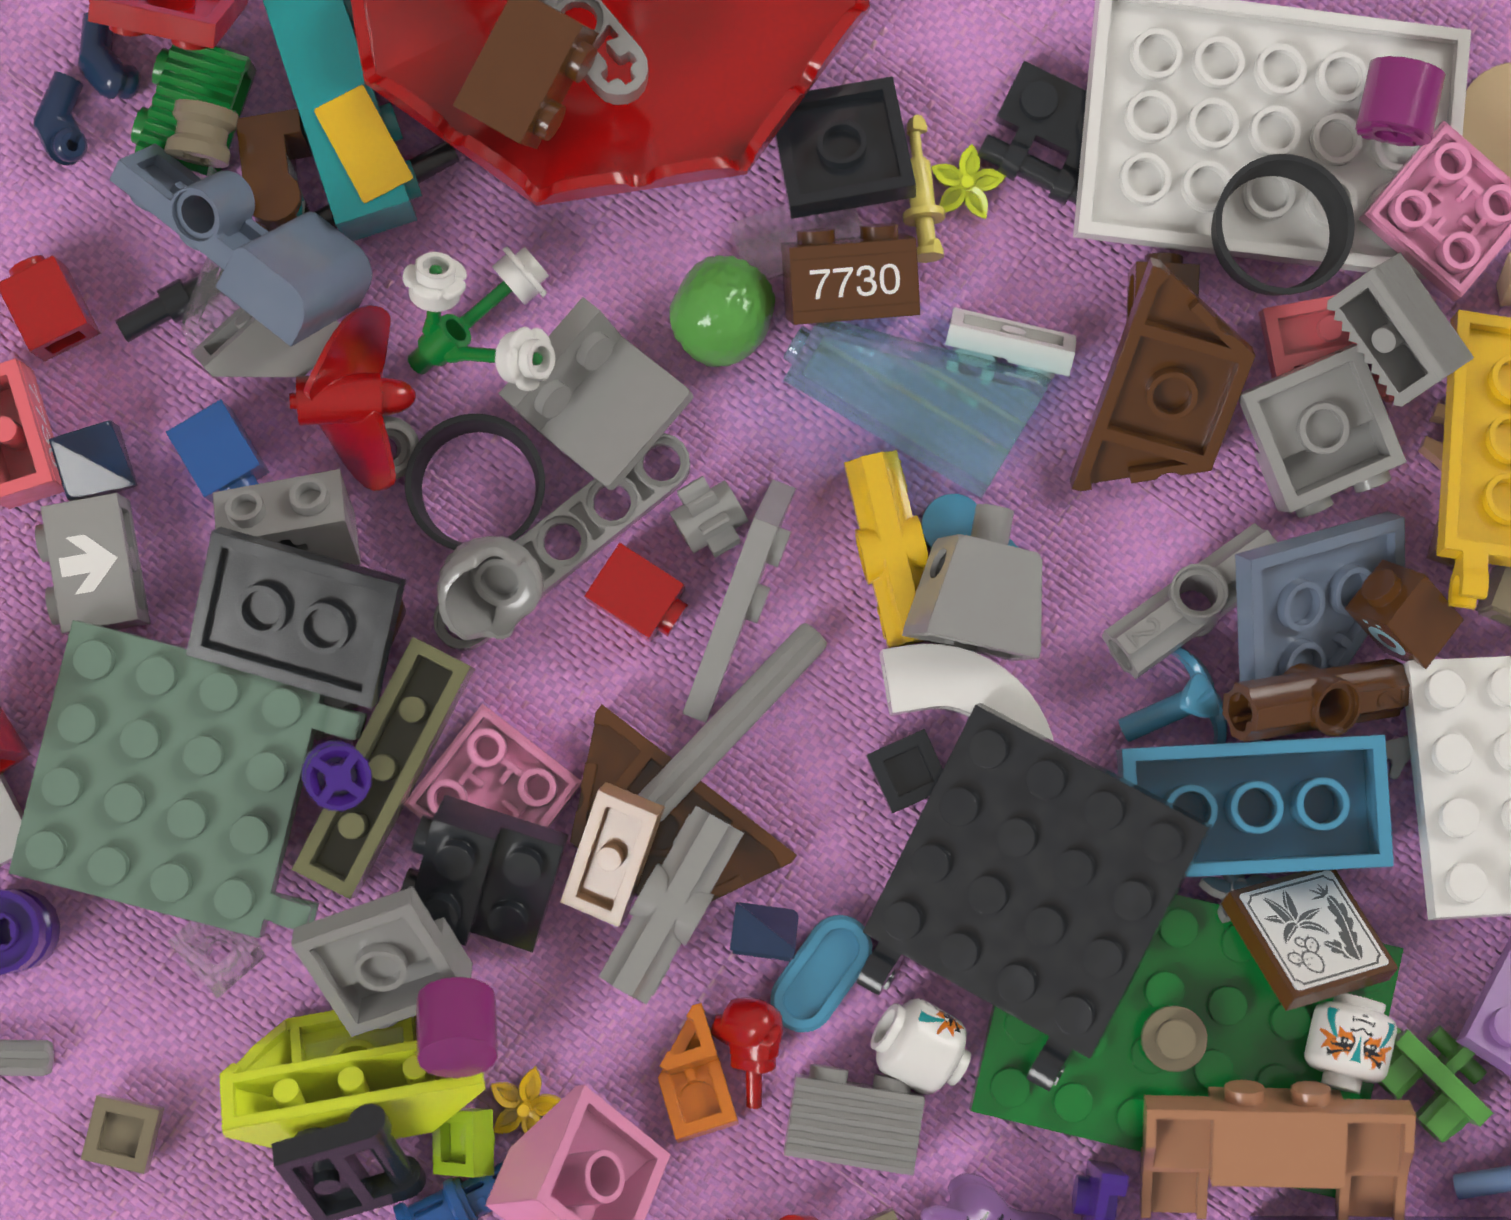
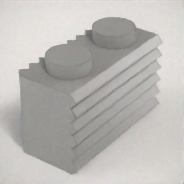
M1401 252L1365 273L1327 302V309L1335 311L1334 320L1342 322L1341 331L1350 332L1349 341L1357 343L1356 352L1364 353V363L1372 364L1371 373L1379 375L1378 384L1386 385V394L1394 396L1393 405L1403 407L1474 358Z
M810 1064L809 1075L795 1073L784 1143L785 1156L914 1175L925 1104L923 1094L911 1091V1087L899 1079L882 1074H874L873 1085L847 1081L849 1070L833 1066Z

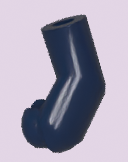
M55 71L36 112L33 126L47 155L56 163L67 166L80 161L87 152V139L80 131L71 114L84 84L69 75Z

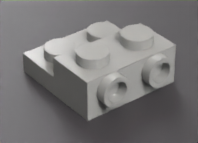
M1351 344L1241 392L1238 401L1258 447V451L1254 452L1278 511L1287 513L1295 511L1298 518L1319 513L1334 504L1331 495L1352 486L1355 493H1360L1383 485L1392 479L1388 470L1407 462L1367 363H1364V354L1356 352L1357 344Z
M413 887L295 927L293 930L292 948L351 1037L374 1029H385L401 1020L416 1016L417 995L419 990L428 983L442 978H471L472 962L444 917L433 920Z

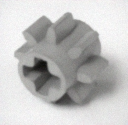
M701 476L677 490V495L683 505L669 513L693 554L708 546L716 558L741 543V539L735 529L747 523L748 519L725 480L710 488L704 476Z

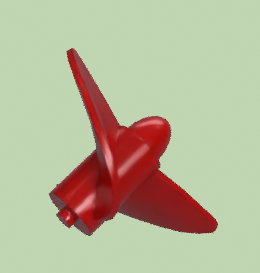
M365 305L356 308L348 314L334 330L310 376H296V393H289L290 409H297L299 426L319 425L354 478L367 489L380 491L393 486L396 480L395 466L384 423V416L398 414L408 409L415 402L416 393L412 386L402 380L382 378L387 355L391 318L387 310L379 306Z

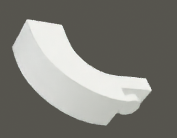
M942 644L907 645L882 649L879 653L889 716L923 710L944 709L960 713L969 718L975 704L983 703L1054 741L1048 722L1030 692L1017 678L992 660L966 649Z

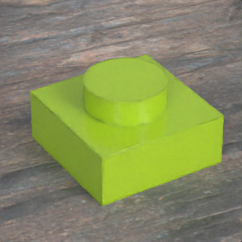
M462 1108L432 1132L433 1174L472 1178L494 1175L495 1135L493 1131V1109Z

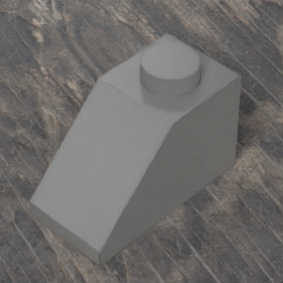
M240 307L191 353L212 377L305 376L311 369L313 370L324 346L340 323L336 320L290 347Z

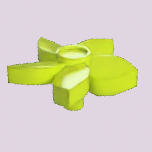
M973 144L962 153L959 160V169L946 163L931 166V169L940 183L950 187L944 192L940 200V206L944 208L945 213L956 210L965 201L966 207L972 214L986 220L988 200L984 192L997 188L1006 176L995 169H982L979 171L980 157L977 156L978 152Z

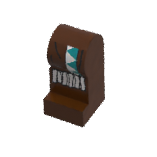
M298 108L238 118L237 136L242 177L247 181L254 194L255 210L253 217L260 226L269 232L310 211L298 184L296 159L313 157L312 150Z

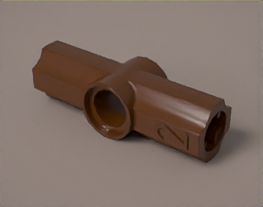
M1393 659L1324 669L1306 663H1299L1291 666L1279 676L1235 682L1233 689L1229 693H1224L1222 715L1230 726L1231 735L1244 742L1313 730L1327 736L1337 737L1346 733L1355 723L1399 716L1401 710L1409 706L1410 684L1405 674L1404 665Z

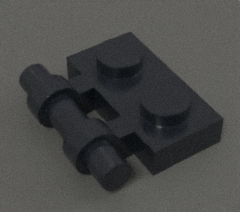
M1024 61L995 119V122L1016 132L1011 144H1008L987 134L977 156L998 166V172L1012 181L1015 180L1016 176H1019L1049 191L1048 198L1064 206L1067 200L1076 204L1087 91ZM1033 141L1067 156L1062 169L1029 154L1028 152Z

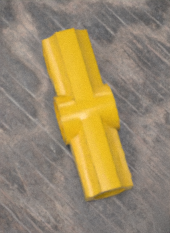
M897 450L869 454L844 462V470L858 524V529H855L858 553L868 585L872 584L877 613L880 618L887 649L924 642L923 640L902 636L908 613L929 556L920 520L917 515H912L907 494V484Z

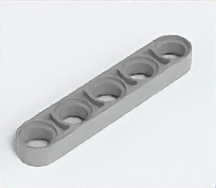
M663 433L618 485L628 492L631 499L629 511L624 517L609 521L596 513L594 500L597 493L605 486L594 478L515 541L527 549L539 564L544 586L541 598L682 486L689 475L690 459L685 445L679 439ZM655 447H669L680 458L679 471L673 478L667 481L654 480L644 470L643 462L645 456ZM558 525L572 526L581 536L579 551L568 560L554 559L545 549L547 533ZM439 604L436 607L433 616L434 629L439 639L449 647L460 651L473 650L490 639L488 637L470 640L453 638L448 633L446 624L442 621Z

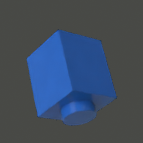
M222 399L166 431L204 498L212 503L213 492L259 484L258 479L270 473L233 409Z

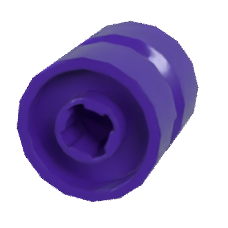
M0 889V975L22 972L40 966L52 955L59 942L60 921L56 909L45 896L33 890Z

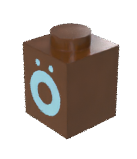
M1384 559L1365 579L1362 587L1345 607V610L1384 653L1406 662L1414 660L1424 669L1428 668L1464 620L1454 607L1448 606V600L1425 574Z

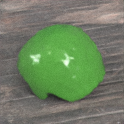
M717 255L715 257H706L704 260L696 263L686 274L673 297L669 313L674 337L681 343L684 351L695 361L708 367L731 366L750 356L764 341L774 313L775 295L772 291V284L768 281L766 275L761 273L757 267L749 265L747 261L737 259L734 256L724 257Z

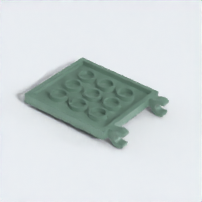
M73 620L9 874L256 938L265 936L268 921L290 929L315 921L320 903L276 892L303 786L301 778L302 764L307 754L312 750L316 730L346 739H360L367 714L324 703L325 695L188 656L186 655L187 648Z

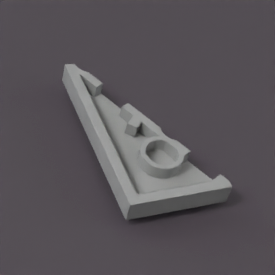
M772 479L753 518L682 714L705 723L707 722L745 621L758 623L770 591V587L760 584L767 564L778 568L791 531L783 529L781 526L796 489L792 486Z

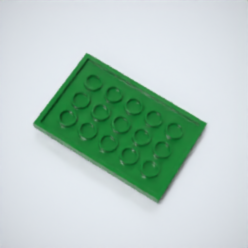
M1176 895L1096 1053L1089 1059L1074 1050L1058 1084H1054L1050 1091L1026 1079L1049 1036L998 1007L992 1006L969 1110L1141 1152V1147H1143L1144 1095L1208 1096V1087H1224L1227 1082L1234 1080L1255 1081L1262 1084L1264 1088L1291 1089L1292 1084L1301 1081L1321 1083L1323 1072L1307 1064L1304 1052L1316 1006L1326 1001L1333 1002L1334 997L1285 1011L1231 921L1222 923L1217 914L1219 904ZM1384 944L1398 967L1394 975L1388 981L1346 994L1368 998L1385 1004L1384 1014L1389 1016L1404 948ZM1165 1006H1181L1193 1011L1202 1020L1207 1031V1047L1203 1057L1193 1067L1184 1071L1172 1072L1157 1067L1147 1058L1142 1048L1141 1032L1145 1021L1154 1011ZM1362 1082L1360 1094L1342 1090L1340 1092L1343 1099H1371L1374 1083ZM1295 1188L1332 1198L1336 1197V1189Z

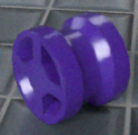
M328 740L316 745L307 754L302 764L301 778L309 796L319 806L332 811H344L357 806L366 797L371 786L372 772L367 760L353 745L344 741Z

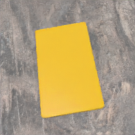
M363 85L314 109V113L363 203H367L413 179V175Z

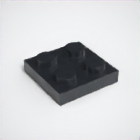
M893 76L810 90L775 135L791 219L916 197V183Z

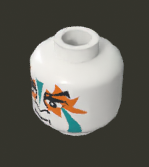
M1344 993L1335 996L1333 1002L1326 1001L1316 1006L1304 1058L1309 1066L1323 1072L1321 1083L1334 1089L1360 1094L1362 1082L1377 1083L1385 1079L1389 1070L1397 1034L1395 1021L1384 1014L1385 1004Z
M911 999L902 1006L898 1003L892 1004L879 1020L871 1038V1048L877 1051L876 1062L879 1070L888 1077L901 1080L911 1087V1090L923 1095L935 1093L945 1083L951 1086L957 1084L966 1072L971 1059L970 1051L965 1049L967 1032L963 1023L923 999Z

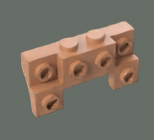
M1234 1080L1227 1082L1224 1087H1208V1096L1144 1095L1143 1147H1141L1139 1209L1141 1218H1151V1212L1196 1213L1197 1219H1207L1208 1179L1210 1177L1212 1186L1336 1189L1335 1214L1337 1220H1348V1216L1392 1217L1393 1220H1404L1408 1174L1415 1147V1111L1410 1100L1343 1099L1340 1089H1331L1330 1086L1324 1083L1314 1081L1297 1082L1291 1085V1089L1264 1088L1262 1084L1255 1081Z

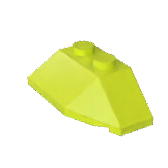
M334 1010L285 1019L254 1044L237 1064L231 1063L219 1073L221 1121L224 1136L272 1148L271 1143L292 1138L302 1130L325 1128L346 1122L355 1109L364 1104L371 1103L379 1105L385 1111L391 1121V1134L395 1139L432 1133L486 1089L484 1072L471 1077L448 1078L430 1074L420 1067L417 1059V1015L401 1020L391 1027L374 1029L351 1037Z

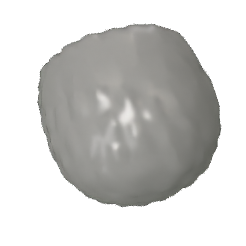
M504 536L479 537L462 543L446 558L444 566L440 569L439 581L437 582L439 612L442 621L448 626L449 630L464 640L480 637L502 640L510 637L515 626L535 609L543 594V575L537 560L523 546Z

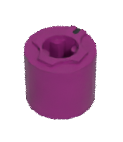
M1385 56L1370 60L1355 127L1357 134L1361 135L1365 140H1376L1396 146H1423L1429 144L1434 132L1446 74L1442 69L1433 64L1407 57Z
M466 977L442 978L428 983L419 990L416 998L417 1059L420 1067L430 1074L448 1078L471 1077L491 1068L498 1058L496 997L494 990L485 982Z

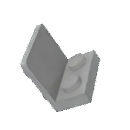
M582 297L548 336L555 352V365L549 378L545 381H540L539 387L532 391L520 390L515 383L508 382L498 394L536 431L608 490H614L692 401L693 394L685 385L622 337L604 314Z

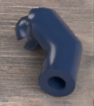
M88 12L84 13L78 57L80 72L103 97L114 99L118 96L126 100L133 98L140 88L141 77L139 71L134 66H124L121 60L112 52L113 32L109 29V26L89 22Z

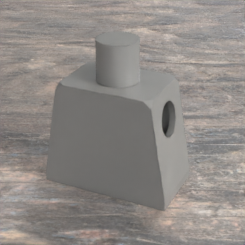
M977 504L971 536L956 534L937 538L930 551L904 625L902 636L959 647L975 653L1010 661L1039 659L1041 652L1042 558L1037 552L1008 545L1014 516L1013 510L996 505Z

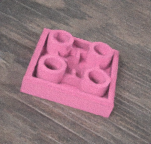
M1442 121L1434 128L1431 142L1417 148L1359 217V220L1397 253L1401 252L1408 263L1454 302L1465 294L1511 238V178L1448 123Z
M482 704L408 797L404 806L420 818L424 814L434 817L444 796L448 795L549 828L581 787L582 781L486 705Z

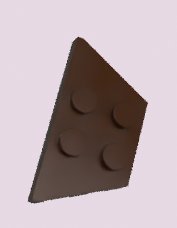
M1150 257L1070 477L1071 489L1080 492L1092 490L1093 483L1130 478L1132 484L1156 480L1161 475L1167 473H1176L1182 476L1212 471L1253 364L1255 353L1252 346L1158 259Z
M603 704L595 713L594 728L570 843L579 848L597 791L605 782L638 795L672 760L670 756ZM700 781L665 819L660 821L635 893L639 896L657 863L663 864L674 845L675 838L695 806L744 833L710 892L714 895L711 902L792 863L797 855Z

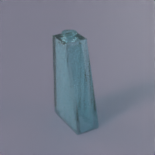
M840 321L817 323L812 331L802 326L783 357L784 360L792 364L783 381L980 498L983 497L1052 379L1042 373Z

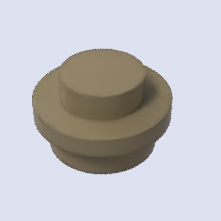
M1165 1006L1154 1011L1145 1021L1141 1032L1142 1048L1147 1058L1157 1067L1172 1072L1184 1071L1193 1067L1203 1057L1207 1047V1031L1202 1020L1193 1011L1181 1006Z

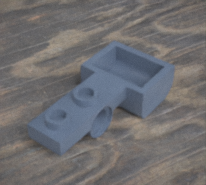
M155 143L119 159L109 179L127 193L135 205L151 212L179 234L180 239L187 246L202 252L221 267L224 271L216 288L290 347L358 308L371 285L372 269L364 251L317 213L312 211L306 212L269 232L252 219L255 210L253 191L247 181L235 172L223 170L201 179L174 157L166 154L164 149Z

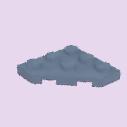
M1387 511L1235 554L1239 682L1279 676L1291 666L1299 663L1310 664L1320 669L1349 665L1368 634L1345 610V607L1382 559L1405 567V517ZM1270 738L1259 739V740H1253V741H1255V742H1261V741H1264V740H1267V739H1270Z

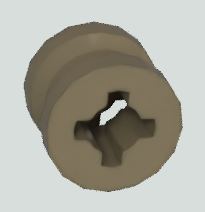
M190 99L175 100L173 116L177 120L175 134L167 138L165 153L192 164L214 168L228 167L231 153L226 143L228 134L237 128L238 114L212 103Z

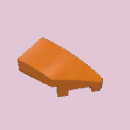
M702 1003L691 1006L683 1028L670 1052L667 1051L660 1064L662 1071L658 1076V1081L677 1143L739 1124Z

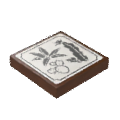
M1336 869L1302 871L1228 892L1221 903L1285 1011L1388 981L1398 969Z

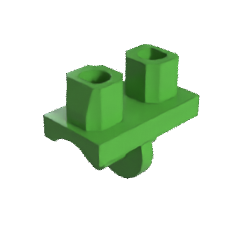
M1438 1026L1427 1037V1040L1441 1052L1437 1058L1408 1029L1401 1031L1397 1027L1388 1073L1385 1079L1377 1083L1393 1098L1399 1100L1421 1078L1435 1093L1415 1113L1416 1122L1439 1142L1443 1143L1467 1123L1481 1127L1493 1112L1454 1075L1457 1071H1460L1473 1085L1485 1076L1487 1071L1473 1058L1475 1053L1457 1043V1038L1454 1039L1443 1027Z

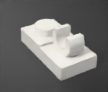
M954 307L945 343L947 346L954 347L948 363L949 374L957 377L961 361L967 356H977L985 365L982 383L990 384L995 377L997 357L1007 359V363L1018 365V371L1030 377L1053 379L1055 374L1069 377L1075 356L1076 335Z

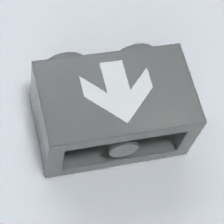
M118 493L41 506L43 524L35 526V540L42 562H50L53 586L46 588L45 599L52 624H60L61 633L69 635L73 620L115 630L151 624L130 500Z

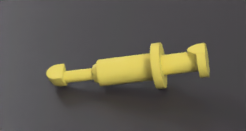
M916 114L910 118L906 126L907 135L910 137L912 155L910 160L916 183V197L909 199L910 208L905 210L902 216L905 225L916 227L918 263H930L941 260L944 257V250L940 240L936 238L934 225L945 219V210L943 207L935 205L931 162L923 156L921 134L928 132L927 124L921 115Z

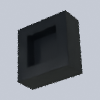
M925 729L865 755L891 814L930 797L943 771Z

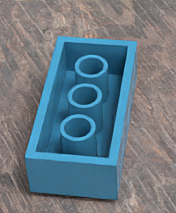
M1385 735L1116 750L1119 776L1212 825L1186 877L1394 866Z

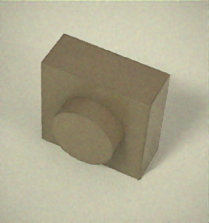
M103 1093L96 1095L81 1160L141 1174L149 1172L164 1108Z

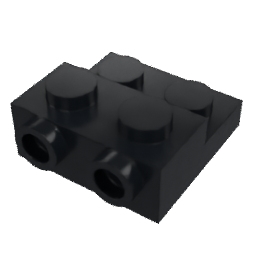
M445 795L434 817L424 814L419 822L411 851L423 855L419 870L408 869L400 891L413 887L432 919L437 920L444 917L461 945L466 946L471 933L533 953L539 939L569 834Z

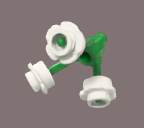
M509 247L502 249L506 255L497 261L492 268L503 281L460 318L453 314L441 316V311L451 309L459 302L460 296L466 288V283L463 280L467 278V272L460 262L441 252H429L418 257L414 265L406 266L403 272V283L406 287H409V297L417 307L427 311L422 329L423 334L418 339V347L408 355V363L415 372L426 374L434 366H445L448 362L473 361L496 363L497 371L502 379L509 383H515L517 388L523 391L535 390L539 387L540 381H545L549 378L555 365V352L548 335L539 328L531 330L528 327H521L516 331L509 332L502 337L497 349L468 347L471 342L469 329L510 293L514 292L524 305L537 294H540L542 297L546 296V291L540 283L549 275L525 247L517 254H514Z

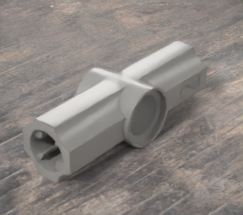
M1254 523L1198 564H1190L1181 568L1174 576L1172 583L1103 632L1102 638L1107 644L1111 656L1124 672H1128L1137 679L1194 637H1201L1210 633L1220 618L1237 607L1235 554L1276 543V539L1268 530H1264ZM1186 591L1202 593L1208 598L1211 608L1204 611L1189 609L1183 604L1180 594Z
M695 806L675 838L674 845L662 865L657 863L629 912L633 917L598 977L625 994L647 1004L651 996H654L670 968L669 964L681 944L686 946L714 897L710 892L744 833Z

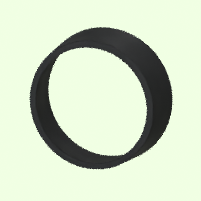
M1293 154L1264 156L1248 163L1236 172L1225 186L1219 198L1211 223L1213 249L1225 272L1242 287L1259 294L1271 296L1303 293L1313 290L1330 280L1345 263L1350 253L1355 233L1353 208L1345 189L1338 179L1319 163ZM1277 176L1296 181L1314 194L1325 211L1329 224V244L1326 255L1314 274L1298 285L1281 288L1270 286L1254 279L1240 268L1226 246L1222 229V214L1225 202L1238 187L1256 178Z
M464 414L449 418L429 430L420 439L409 458L405 472V495L408 507L419 527L431 539L444 547L455 550L462 542L448 537L432 522L423 502L422 483L426 467L436 451L445 443L458 436L476 432L498 435L516 445L531 465L535 478L534 503L525 522L507 538L515 541L523 535L540 511L545 493V473L539 453L531 440L519 428L499 417L487 414Z

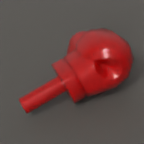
M737 997L730 1000L723 1014L715 1016L711 1034L717 1040L729 1046L731 1067L746 1071V1107L758 1109L762 1107V1074L776 1069V1057L779 1054L783 1035V1021L780 1011L768 1002L752 997Z

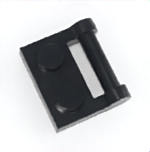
M364 1104L352 1112L346 1122L325 1128H308L298 1132L292 1138L271 1143L274 1168L314 1220H339L411 1199L417 1196L426 1184V1174L414 1157L405 1155L391 1134L392 1124L389 1117L376 1104ZM370 1149L383 1168L384 1173L370 1176L355 1153Z

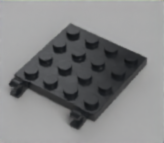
M983 703L975 704L863 930V933L879 941V943L866 961L856 983L876 995H880L883 989L888 990L905 956L1049 1036L1026 1079L1050 1091L1054 1084H1058L1074 1050L1089 1059L1096 1053L1212 825Z

